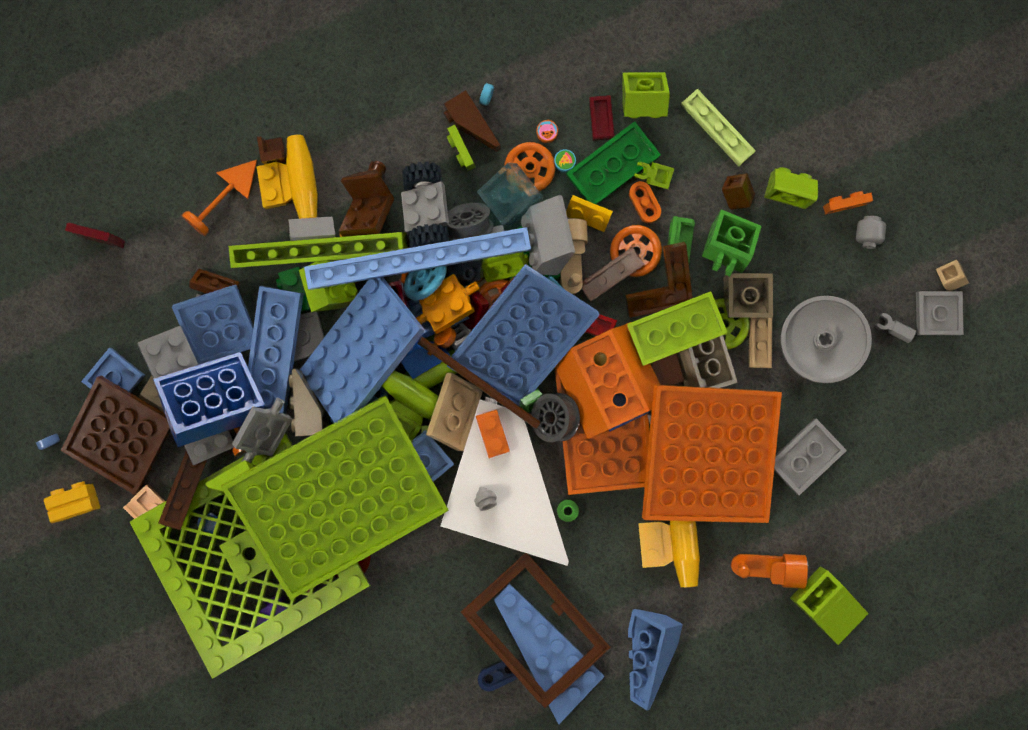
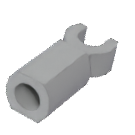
M886 313L880 314L879 317L885 320V325L877 323L874 325L876 329L888 330L889 334L907 343L912 341L916 330L897 320L892 321L891 316Z

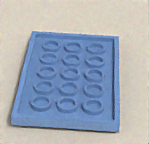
M525 264L451 357L520 406V399L536 390L597 319L599 312Z
M384 277L369 279L300 370L304 374L310 388L335 423L367 405L426 330Z

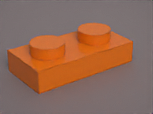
M863 191L850 194V198L842 199V196L831 198L829 203L823 206L825 215L868 205L873 201L872 193L863 194Z
M497 409L477 415L476 419L488 457L492 458L510 452Z

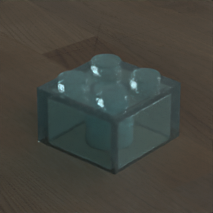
M507 163L477 191L503 226L513 225L527 212L530 206L535 205L543 198L517 163Z

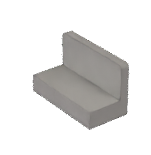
M332 216L288 219L290 241L335 237Z

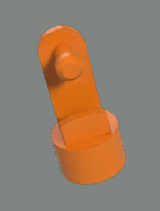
M738 554L731 561L733 572L741 578H770L772 584H779L785 588L805 589L807 586L808 560L806 555L783 554L782 556Z

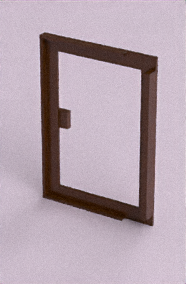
M524 553L461 611L471 626L544 708L562 694L611 648L527 553ZM524 568L528 570L555 601L550 605L559 616L565 612L594 645L588 653L546 692L476 613Z

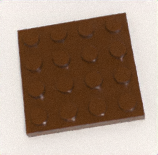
M98 376L61 451L136 495L141 490L171 430L165 413L105 377Z

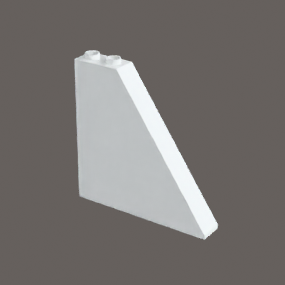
M485 397V400H479L447 503L449 511L444 513L441 527L568 566L569 561L525 421L506 407L497 405L498 401ZM497 409L510 452L489 458L476 416ZM480 487L487 488V490H491L496 494L497 505L495 507L480 511L479 507L475 505L474 500Z

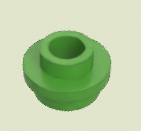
M564 500L559 503L557 514L561 520L571 522L577 518L579 508L574 501ZM566 507L572 508L570 515L564 513Z

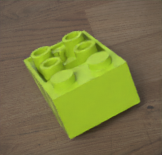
M819 567L808 578L805 589L799 588L790 597L837 645L869 614L851 593L828 570Z

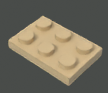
M446 373L426 435L457 451H464L483 391L453 373Z

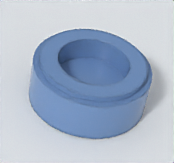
M56 433L36 442L39 450H43L59 443L60 438Z

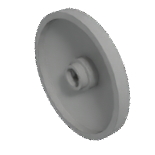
M817 296L805 300L790 312L781 330L780 344L787 364L795 373L809 381L828 384L849 378L864 365L871 350L872 336L867 319L855 305L839 297Z

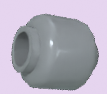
M864 216L863 220L857 223L856 241L863 244V248L875 249L876 245L882 244L885 241L886 223L881 221V217Z

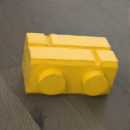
M85 481L71 485L72 489L64 491V488L51 491V496L44 498L46 510H48L47 514L51 524L100 509L94 485L85 484Z

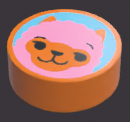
M551 120L540 122L536 131L538 139L544 143L553 142L558 135L557 125Z

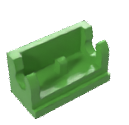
M673 216L670 222L667 245L685 242L689 263L695 222L693 219Z

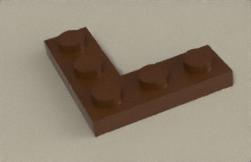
M685 242L663 246L668 286L625 295L630 318L656 313L693 298L687 245Z

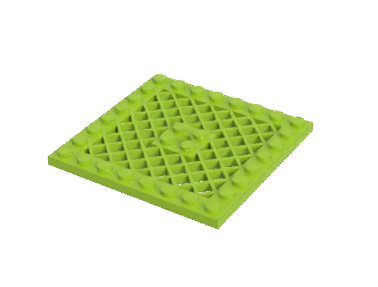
M286 433L273 456L293 446ZM256 455L251 463L257 466L273 456ZM244 456L199 482L181 528L179 541L169 538L172 528L158 524L166 501L130 521L134 532L212 679L371 586L357 562L339 572L337 580L333 581L334 575L329 578V581L325 580L322 582L327 585L315 593V587L311 588L309 592L302 593V595L308 597L296 604V597L290 601V604L278 601L283 587L280 583L269 582L272 569L246 527L238 524L239 515L235 512L233 522L223 520L226 508L235 509L233 506L227 505L229 499L226 495H224L222 503L213 501L223 494L208 488L205 484L241 463ZM211 504L221 507L218 518L208 516ZM205 505L203 515L194 512ZM192 516L201 518L198 529L189 527ZM206 520L216 522L213 533L203 531ZM221 524L231 526L228 537L218 535ZM236 527L245 529L244 532L234 537ZM187 531L197 533L193 545L184 542ZM202 535L212 537L208 549L199 546ZM217 539L226 541L219 545L222 552L214 550ZM169 542L177 544L175 553L173 552ZM183 546L192 548L189 560L179 558ZM249 547H252L256 552L252 560L246 559L244 555L245 550ZM197 550L207 552L204 564L194 562ZM212 554L222 556L219 568L209 566ZM226 561L229 563L232 571L224 570ZM179 562L187 564L185 572ZM193 566L202 568L199 579L190 577ZM207 570L218 572L215 583L204 581ZM266 571L264 580L254 578L260 573ZM222 574L233 576L230 587L219 585ZM237 580L240 585L247 582L245 591L234 589ZM189 581L198 583L196 592ZM252 582L263 584L260 596L249 593ZM203 585L213 587L210 599L200 596ZM267 586L278 588L275 600L264 597ZM218 589L228 591L225 603L215 600ZM233 593L243 595L240 607L230 604ZM248 597L258 599L255 611L245 608ZM200 601L208 603L206 612ZM263 601L273 603L270 615L259 613ZM213 604L223 607L220 618L210 616ZM277 605L288 607L286 610L275 615ZM228 608L239 611L236 622L225 620ZM243 612L254 615L251 627L240 624ZM258 616L269 619L255 627ZM211 621L219 623L217 631L214 629ZM224 624L234 627L231 638L221 635ZM239 628L248 630V632L236 638ZM221 640L229 643L223 646Z

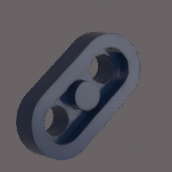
M500 660L480 671L478 684L485 691H493L516 680L517 677L513 672H507L505 670L506 664ZM492 675L493 680L488 682L485 680V676Z

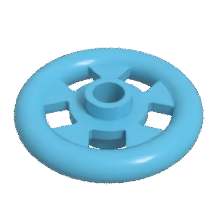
M447 266L436 267L434 270L425 269L409 272L404 282L405 295L411 300H422L433 294L443 282Z

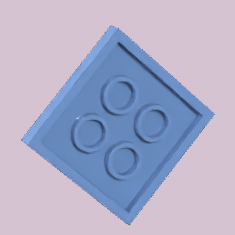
M236 284L172 306L198 365L251 349L254 326Z

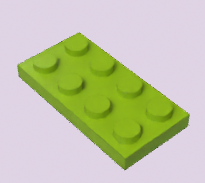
M711 291L627 324L643 366L728 333Z

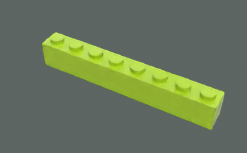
M396 232L228 247L231 268L351 259L407 249L408 243L407 233Z

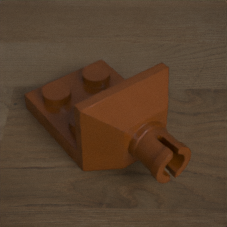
M371 161L368 171L358 172L341 179L342 184L353 199L339 229L342 237L380 234L395 199L382 179L386 172V166L382 162L375 161L374 163V161Z

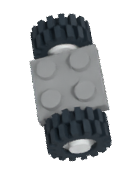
M417 162V165L412 163L410 164L411 167L406 166L402 170L405 192H401L405 233L409 235L410 248L449 241L448 229L445 227L449 225L445 185L442 182L440 166L435 165L433 162L431 164L429 162L424 164Z

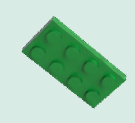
M634 121L569 170L566 175L585 200L597 205L632 179L635 173L638 174L644 170L642 166L637 165L638 162L650 165L661 154Z

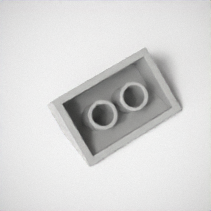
M561 195L530 206L521 219L522 228L527 227L531 246L529 263L532 269L542 275H558L575 253L564 201Z

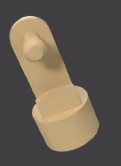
M570 218L568 223L575 253L560 272V284L569 293L576 294L583 285L581 254L585 252V245L588 243L587 221Z

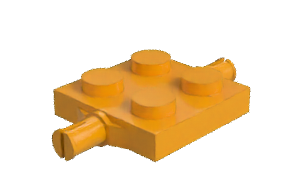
M452 274L443 280L433 294L419 300L422 306V314L416 317L420 324L428 321L436 334L441 333L475 312L470 303L469 295L480 290L478 283L474 281L464 288L457 276Z

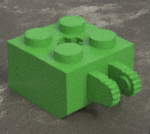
M721 209L711 225L702 257L714 261L712 270L718 271L721 265L726 266L725 275L729 277L733 270L743 273L754 255L761 226Z

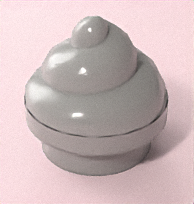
M480 487L474 502L480 511H485L497 505V497L493 491Z

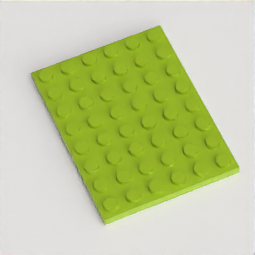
M385 395L221 485V488L290 600L449 511Z

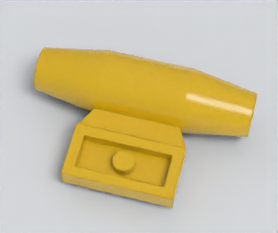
M291 135L287 137L286 164L273 162L257 166L262 205L264 209L284 206L293 200L299 219L317 218L318 193L312 158L304 136Z
M670 521V525L663 522L638 523L643 568L666 566L673 561L680 587L698 586L700 556L696 521Z

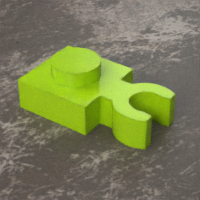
M638 162L637 165L642 166L644 171L642 174L635 173L634 176L636 178L647 179L646 183L665 189L669 188L674 168L652 162L650 167L647 163Z

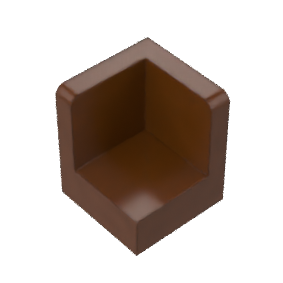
M262 136L257 137L260 158L263 164L273 162L286 163L284 144L281 137L264 140Z
M748 174L727 176L722 192L729 209L750 207L755 192Z

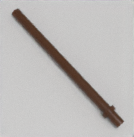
M423 336L417 344L427 350L428 355H434L535 429L540 425L541 422L439 349L438 344H432Z

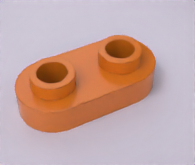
M643 181L634 183L629 190V197L640 219L645 223L656 222L661 215V207L650 186ZM640 190L644 195L638 197L636 191ZM647 209H651L653 211L652 216H648L646 214Z

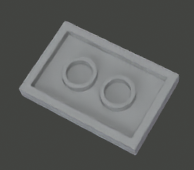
M814 418L776 454L774 471L797 495H800L847 450L817 418Z

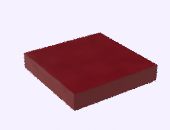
M73 223L66 224L65 231L76 236L124 248L125 241L111 233Z

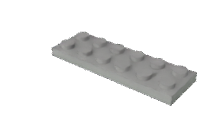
M181 326L137 343L153 379L198 365ZM229 431L184 445L193 465L225 452L234 446L232 445L233 440Z

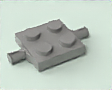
M276 398L271 409L252 406L232 443L235 449L247 452L241 462L246 460L251 463L256 455L273 456L292 420L289 415L279 413L285 403L284 400Z

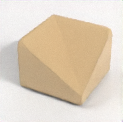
M954 260L936 269L946 291H953L969 283L958 260Z

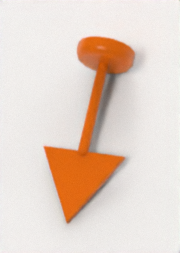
M257 160L216 172L229 185L198 217L190 211L184 212L181 216L201 235L206 236L209 229L202 220L233 188L247 199L249 198Z

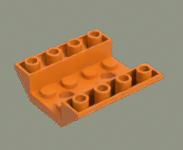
M627 324L613 328L572 347L555 366L567 395L578 406L580 423L588 439L652 410L654 385H660L651 364L642 365ZM598 353H603L607 357V362L602 366L594 362V356ZM621 393L625 396L626 403L623 406H616L613 403L615 394Z

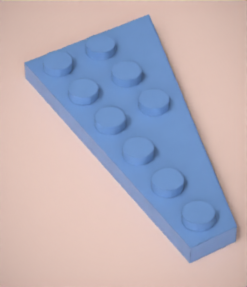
M510 583L494 598L536 682L546 692L584 655ZM594 665L588 668L573 684L549 704L558 724L604 678V674Z

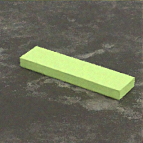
M698 89L681 103V106L738 166L755 153L756 150Z

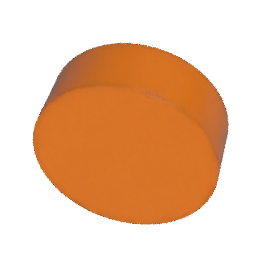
M449 327L439 334L435 333L434 342L441 348H448L456 339V331Z

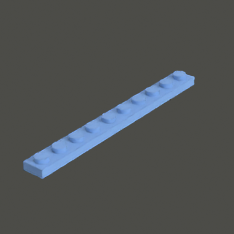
M525 227L304 267L308 290L531 251L528 230Z

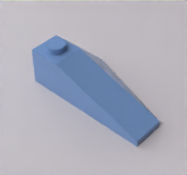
M633 609L628 628V637L632 638L633 649L629 651V658L633 659V671L630 673V700L645 710H650L678 646L683 624L667 615Z

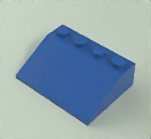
M241 352L153 379L177 447L242 426L252 406L265 409L263 399Z

